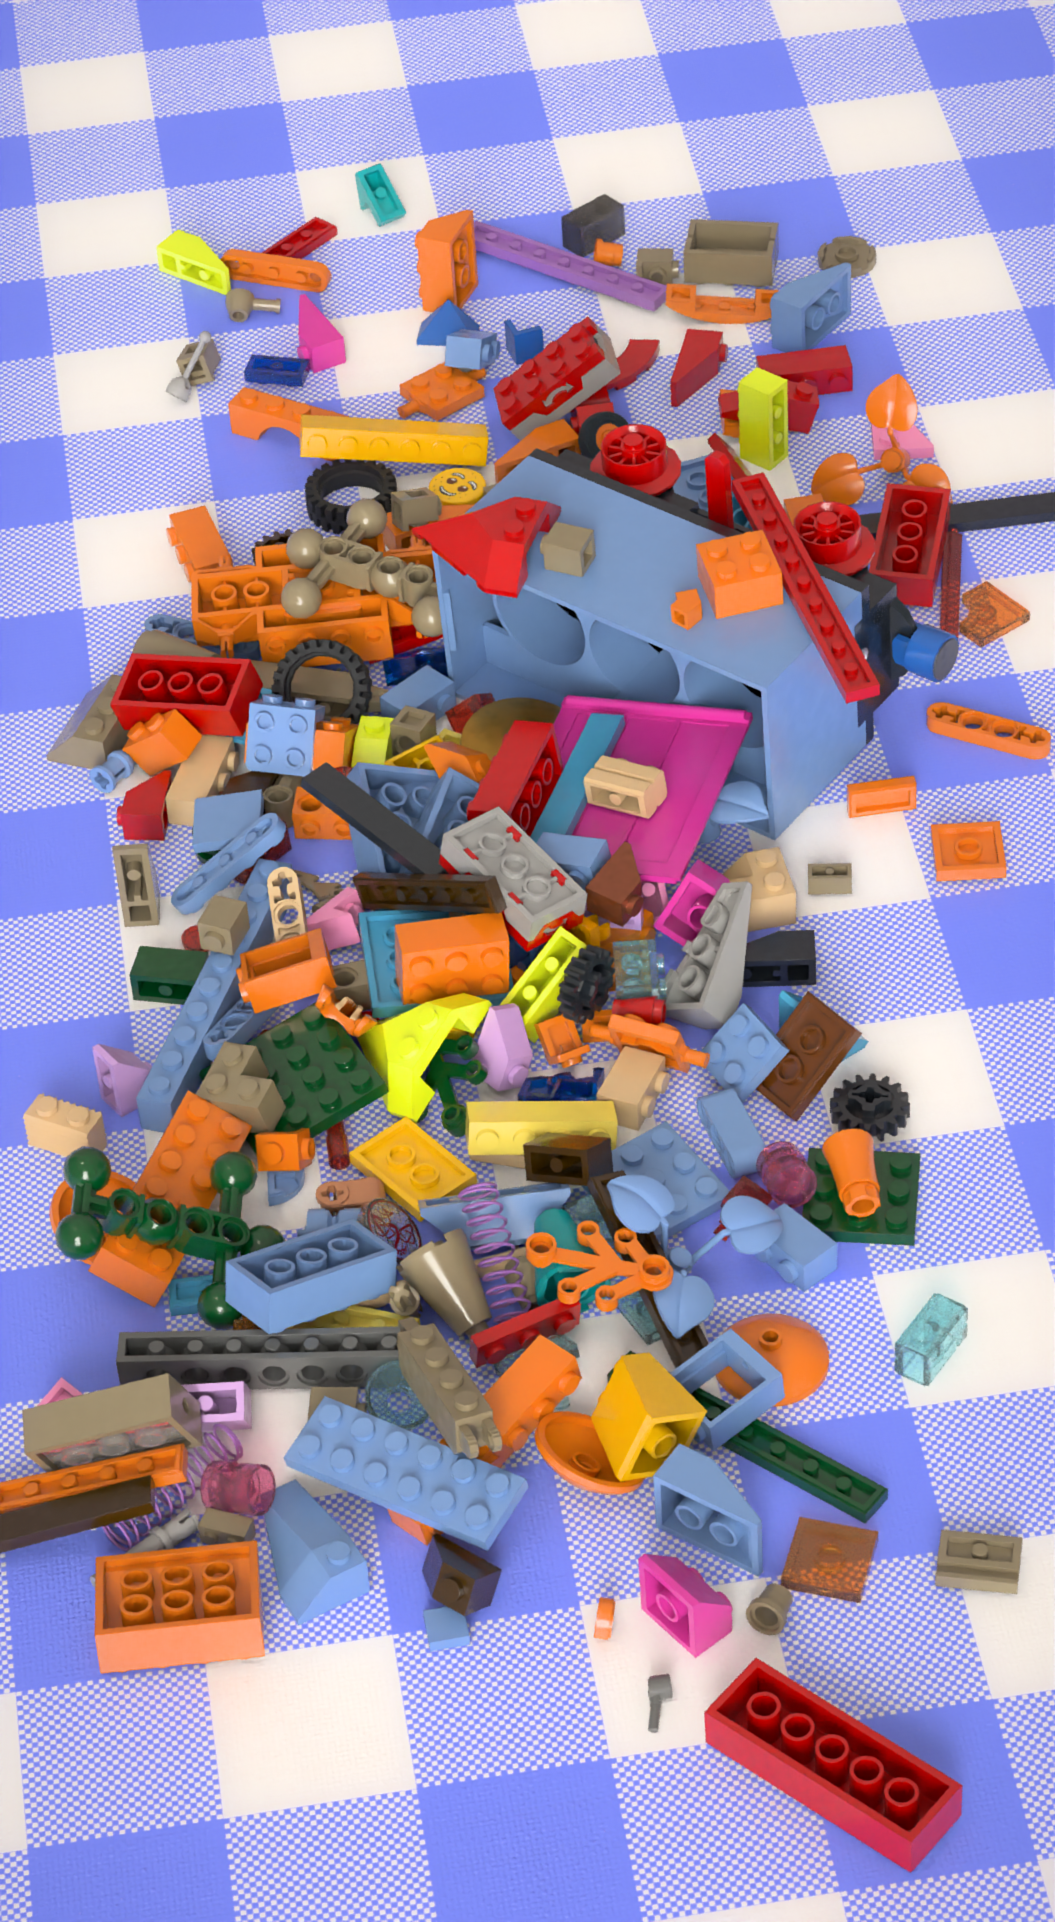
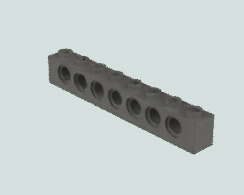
M399 1326L285 1329L280 1333L268 1334L263 1329L119 1332L116 1365L120 1385L169 1373L181 1385L244 1381L250 1390L409 1386L402 1375L399 1365L396 1342L398 1340L397 1333L400 1332Z

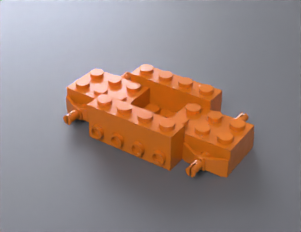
M383 533L372 539H362L360 541V544L373 548L375 552H383V557L395 556L407 564L413 562L415 565L422 564L430 567L433 571L434 582H436L431 546L424 545V538L418 539V543H416V538L412 535L409 548L391 549L388 551L385 549ZM286 544L255 547L256 566L248 564L233 567L232 557L226 554V563L224 555L219 557V567L196 570L191 573L192 625L196 643L200 647L219 645L222 658H227V650L229 658H233L234 644L259 641L262 661L279 663L281 659L285 658L286 653L290 649L296 648V645L308 642L309 640L325 639L346 645L354 650L363 661L394 658L391 627L413 625L411 620L413 607L409 606L407 602H399V596L388 598L376 592L375 589L369 592L367 589H356L332 580H328L320 590L322 602L319 610L314 615L306 619L292 617L285 612L281 604L283 587L286 583L297 577L306 578L313 568L300 569L292 564L286 554ZM416 631V636L423 639L422 634ZM317 656L305 661L301 666L316 667L342 663L331 657Z

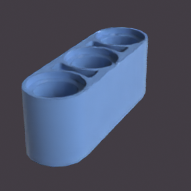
M734 1088L697 1098V1110L702 1125L731 1178L736 1179L770 1168L769 1155L764 1141Z

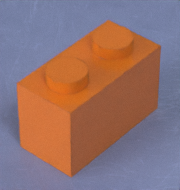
M173 709L165 714L157 713L145 723H136L127 734L129 739L122 750L151 776L187 760L199 743L202 735L176 709Z

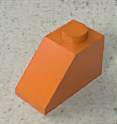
M450 741L428 743L424 746L439 779L450 767L473 781L480 783L490 768L491 761L486 753Z

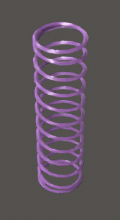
M482 1182L461 1190L458 1198L464 1201L476 1200L486 1197L493 1192L496 1193V1197L491 1201H480L463 1207L462 1212H476L491 1204L500 1206V1210L496 1214L472 1218L466 1222V1226L482 1225L495 1218L503 1219L504 1224L499 1228L475 1232L470 1236V1239L481 1240L498 1232H506L508 1237L503 1242L481 1245L475 1248L473 1253L484 1254L496 1250L503 1245L510 1246L512 1251L506 1256H496L482 1260L477 1266L486 1268L507 1259L516 1261V1264L510 1270L488 1273L481 1280L485 1282L493 1281L510 1273L520 1275L519 1280L515 1283L489 1288L485 1294L496 1295L514 1287L524 1289V1292L519 1297L498 1300L490 1304L489 1308L500 1309L517 1301L528 1303V1306L522 1311L505 1313L493 1320L495 1323H502L526 1313L531 1307V1301L523 1298L527 1293V1287L519 1284L523 1279V1273L515 1270L519 1265V1260L512 1256L515 1246L507 1243L511 1238V1232L503 1229L507 1224V1218L500 1215L504 1208L501 1203L496 1202L500 1195L499 1191L496 1190L497 1184ZM490 1185V1186H494V1188H491V1187H481V1186ZM476 1191H488L473 1197H462ZM482 1205L477 1208L469 1209L474 1206ZM485 1219V1220H482V1221H479V1222L472 1223V1222L477 1221V1220Z
M215 1424L213 1426V1434L205 1432L203 1437L208 1448L217 1457L226 1462L225 1466L221 1469L217 1468L213 1456L204 1445L199 1447L206 1452L213 1466L201 1456L196 1447L193 1448L197 1457L206 1466L215 1471L213 1477L207 1478L200 1462L188 1451V1456L199 1467L202 1475L189 1462L188 1468L196 1476L204 1480L203 1485L196 1487L187 1470V1477L190 1483L187 1481L183 1483L192 1488V1494L184 1496L179 1483L175 1484L179 1492L170 1485H167L166 1487L172 1493L181 1498L179 1505H173L168 1492L163 1486L159 1488L166 1496L168 1502L155 1490V1496L162 1503L170 1507V1512L167 1515L161 1514V1510L155 1501L156 1510L154 1514L159 1516V1521L156 1524H151L147 1515H144L145 1520L141 1517H136L147 1525L148 1530L146 1533H139L134 1520L128 1519L134 1529L125 1521H121V1524L119 1522L114 1523L123 1532L127 1541L120 1538L109 1525L102 1526L107 1537L123 1551H128L132 1546L138 1544L139 1536H148L151 1527L160 1526L162 1518H170L173 1515V1508H182L184 1506V1499H193L195 1490H203L206 1487L207 1481H214L217 1478L218 1472H224L228 1469L229 1462L234 1463L239 1458H242L243 1447L238 1437L227 1426ZM217 1427L222 1428L229 1435L236 1448L237 1455L230 1452L222 1444L216 1433ZM207 1435L217 1443L224 1456L220 1455L212 1447L207 1439ZM227 1454L234 1457V1459H228ZM124 1527L136 1535L134 1543H132ZM111 1534H112L118 1541H120L121 1543H123V1544H125V1545H128L129 1547H128V1548H125V1547L121 1546V1545L111 1536Z

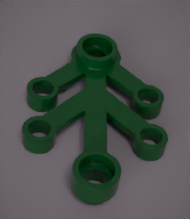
M463 1035L457 1040L445 1038L429 1063L430 1071L424 1081L434 1092L436 1089L438 1090L444 1107L441 1114L442 1125L454 1137L465 1135L466 1107L459 1105L450 1078L467 1080L472 1085H478L488 1075L487 1068L479 1060H471L466 1065L444 1062L443 1056L445 1054L459 1055L463 1060H470L476 1056L479 1051V1045L469 1035ZM427 1107L416 1123L421 1122L427 1116Z

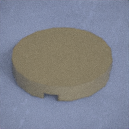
M836 237L832 239V243L826 245L825 242L819 248L818 265L823 271L847 262L851 264V278L859 277L873 270L876 264V250L873 245L870 247L867 245L866 240L859 237Z

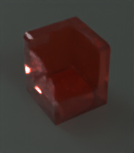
M492 693L474 694L446 711L445 714L453 731L462 734L467 721L475 712L485 705L495 702Z

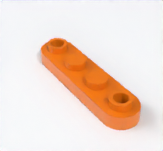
M239 249L225 251L220 259L228 267L230 279L310 292L324 291L331 281V272L328 267L317 261Z

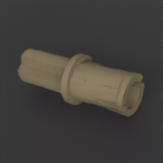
M399 1281L397 1287L390 1286L388 1293L392 1310L400 1316L420 1318L421 1314L418 1311L422 1312L423 1308L420 1303L419 1293L404 1281Z

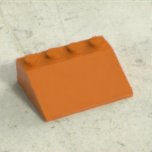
M257 1540L96 1557L95 1641L100 1673L166 1668L196 1663L205 1664L214 1661L265 1656Z

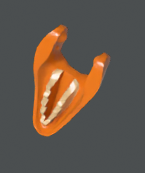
M323 983L315 1006L324 1017L338 1021L344 1026L348 1034L355 1037H360L378 1024L374 1017L368 1014L363 1016L361 1012L364 1008L354 1004V1001L349 997H344L339 1001L334 994V989Z

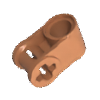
M375 1177L340 1182L329 1181L320 1185L316 1190V1200L320 1204V1208H326L332 1216L333 1212H336L337 1216L338 1212L344 1210V1208H362L364 1225L366 1227H369L367 1223V1208L369 1204L376 1199L387 1200L383 1182ZM330 1192H333L334 1201H330ZM379 1202L371 1208L372 1214L383 1219L385 1222L388 1216L383 1215L386 1214L383 1209L389 1211L388 1203ZM370 1212V1224H371V1227H374V1223H373V1220H372V1218H371V1212ZM375 1219L378 1225L382 1224L380 1220Z

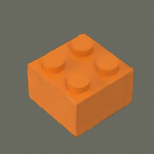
M763 529L696 544L698 577L716 619L783 604L782 571Z

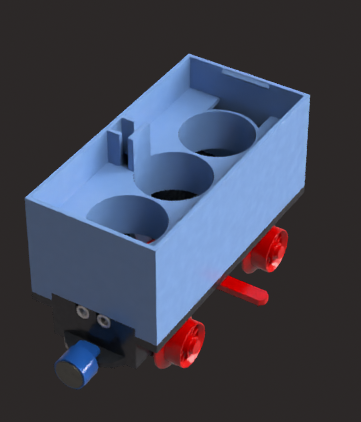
M628 424L613 429L601 441V451L597 453L594 459L568 449L557 457L536 448L465 514L515 496L547 501L561 506V514L556 522L594 530L596 557L583 577L547 570L544 566V556L540 553V543L544 534L548 533L538 531L526 554L528 578L518 597L512 598L484 593L477 587L476 581L468 574L463 576L432 550L448 678L455 682L457 698L479 708L498 700L516 697L539 699L562 708L561 703L564 697L575 695L741 709L752 712L753 720L723 787L738 781L755 783L761 790L769 818L737 824L776 840L874 738L873 712L899 686V677L904 676L909 671L937 683L945 679L952 670L958 655V638L932 625H922L915 622L910 611L897 597V584L869 573L867 566L875 555V539L868 528L861 525L860 516L850 506L834 501L811 504L798 512L793 523V527L880 684V695L846 704L784 587L783 604L719 619L715 617L698 577L696 544L753 532V530L734 523L730 460L724 453L715 450L705 458L708 511L699 508L698 502L674 493L673 486L681 475V460L675 450L667 446L666 438L662 432L652 426ZM697 589L701 600L702 619L691 629L687 630L672 622L671 604L676 601V592Z

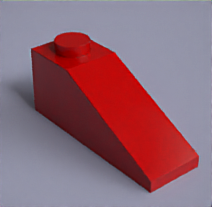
M687 329L670 381L671 407H678L719 373L721 363L726 362L728 357V344H723L722 331Z
M787 381L788 430L809 434L819 407L817 386H812L805 382ZM738 392L720 394L718 398L720 418L739 421Z

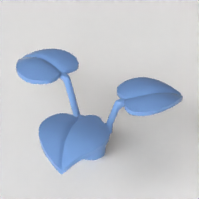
M738 781L724 786L699 839V843H710L716 840L721 834L719 824L746 823L769 818V813L759 787L750 781Z
M625 1175L612 1179L607 1184L613 1209L624 1226L634 1232L650 1233L655 1231L659 1224L661 1225V1247L674 1273L672 1283L663 1290L653 1291V1297L663 1322L676 1339L704 1322L710 1316L715 1305V1298L709 1285L698 1276H687L697 1260L720 1240L729 1235L735 1250L744 1254H757L770 1248L782 1233L783 1222L776 1212L758 1199L750 1196H736L728 1200L720 1212L721 1222L726 1229L717 1233L692 1255L687 1249L682 1247L669 1249V1223L664 1217L671 1214L675 1207L674 1199L669 1190L659 1181L643 1175Z

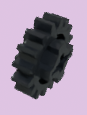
M589 944L586 949L581 948L579 950L578 958H571V962L564 970L565 978L559 984L560 994L557 997V1001L562 1002L558 1008L563 1013L562 1017L576 1023L585 1024L587 1019L593 1020L595 1010L598 1012L602 1010V1007L608 1000V990L613 986V974L616 971L615 968L611 967L615 959L610 956V951Z
M873 1073L870 1074L867 1080H864L860 1075H856V1082L854 1083L845 1079L843 1080V1089L834 1088L833 1098H830L832 1124H838V1132L846 1129H861L870 1133L872 1137L876 1136L880 1142L884 1141V1134L886 1133L895 1137L897 1136L898 1127L905 1128L907 1118H910L908 1092H901V1084L899 1082L890 1085V1077L888 1076L879 1081L876 1080V1076Z

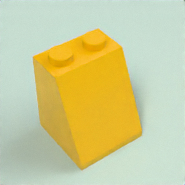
M647 1352L621 1356L613 1368V1374L605 1390L598 1398V1404L591 1419L613 1472L621 1482L653 1477L679 1443L689 1448L707 1410Z

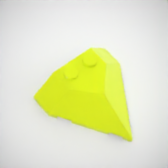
M461 993L425 1002L407 1012L378 1020L376 1026L360 1037H357L366 1059L388 1088L389 1092L383 1095L382 1098L391 1115L400 1118L406 1116L415 1123L418 1121L435 1094L423 1081L421 1075L452 1027L474 1034L488 1012L489 1007L492 1006L489 1000Z

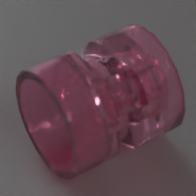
M214 1460L207 1465L203 1472L200 1486L201 1499L205 1508L209 1507L230 1513L236 1512L242 1515L263 1516L273 1504L276 1488L275 1477L271 1468L266 1464H240L234 1461Z

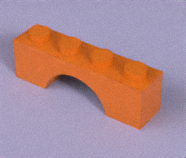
M243 387L228 403L232 433L259 440L270 427L286 429L299 438L301 415L349 417L334 411ZM321 458L328 461L336 460L334 458Z

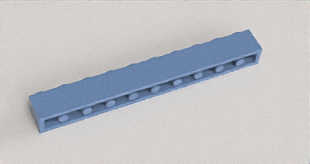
M258 859L238 898L240 901L247 902L250 929L234 955L211 951L136 1097L141 1129L164 1133L187 1091L189 1090L196 1094L202 1082L199 1073L212 1062L206 1056L202 1039L242 998L238 986L240 982L236 972V968L241 967L240 954L269 945L274 938L267 879L273 870L279 867L292 869V864ZM287 878L282 879V884L279 886L284 899H290L287 893V884L290 882ZM287 910L281 914L280 922H282Z

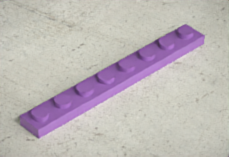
M479 221L474 222L476 251H481L522 267L559 278L571 284L611 296L646 310L655 311L666 301V285Z

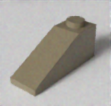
M148 843L112 846L125 927L159 925L160 892L157 872Z

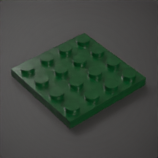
M315 1003L244 1044L257 1047L269 1072L267 1079L274 1081L286 1106L273 1132H295L301 1128H309L310 1138H314L389 1092L383 1079L340 1023L334 1019L324 1017L316 1008ZM211 1065L200 1071L199 1076L202 1082ZM249 1132L245 1142L257 1157L255 1135L258 1133Z

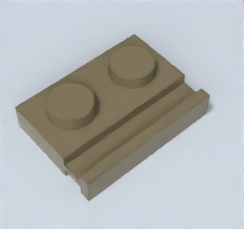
M941 1529L935 1586L1017 1594L1023 1537Z

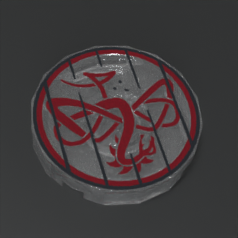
M375 1198L359 1212L357 1222L397 1250L396 1267L401 1265L400 1262L422 1247V1238L417 1225L410 1215L397 1203L386 1198Z

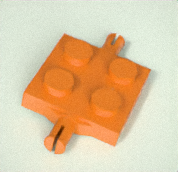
M445 362L420 375L414 376L412 379L399 385L400 395L409 401L397 408L399 416L405 419L415 412H421L438 421L485 397L484 386L477 382L486 377L485 369H473L469 372H463L457 367L445 366Z
M612 1014L608 1026L594 1022L590 1029L591 1038L610 1042V1044L618 1048L620 1053L624 1046L662 1055L665 1056L666 1068L688 1073L691 1064L706 1068L710 1060L709 1053L693 1050L686 1046L681 1033L674 1026L666 1023H659L658 1026L645 1023L642 1018L636 1015L625 1014L623 1017Z

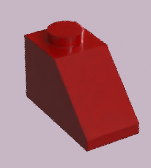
M164 770L126 792L123 806H118L117 825L123 827L125 840L165 841L169 824L165 797L173 782L171 770Z

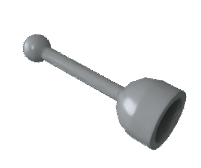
M208 331L200 333V342L183 376L173 378L165 392L187 402L192 389L188 378L205 343L211 340V334Z

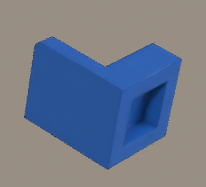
M511 319L504 321L506 350L516 365L523 364L544 350L543 330L540 326L518 331Z

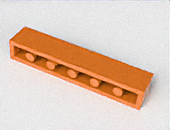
M541 1334L483 1395L493 1410V1422L500 1432L503 1445L502 1450L492 1452L488 1446L479 1447L477 1459L502 1468L503 1463L512 1453L520 1450L525 1445L528 1436L537 1428L540 1420L544 1416L553 1413L554 1408L565 1396L571 1395L578 1387L582 1377L575 1356ZM444 1438L439 1442L445 1446H448ZM387 1509L394 1524L426 1546L431 1542L434 1534L441 1535L444 1533Z

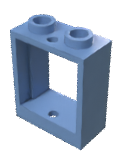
M731 1328L670 1373L691 1394L729 1366L753 1388L751 1392L712 1421L704 1416L693 1439L697 1442L703 1441L713 1451L785 1398L782 1374Z

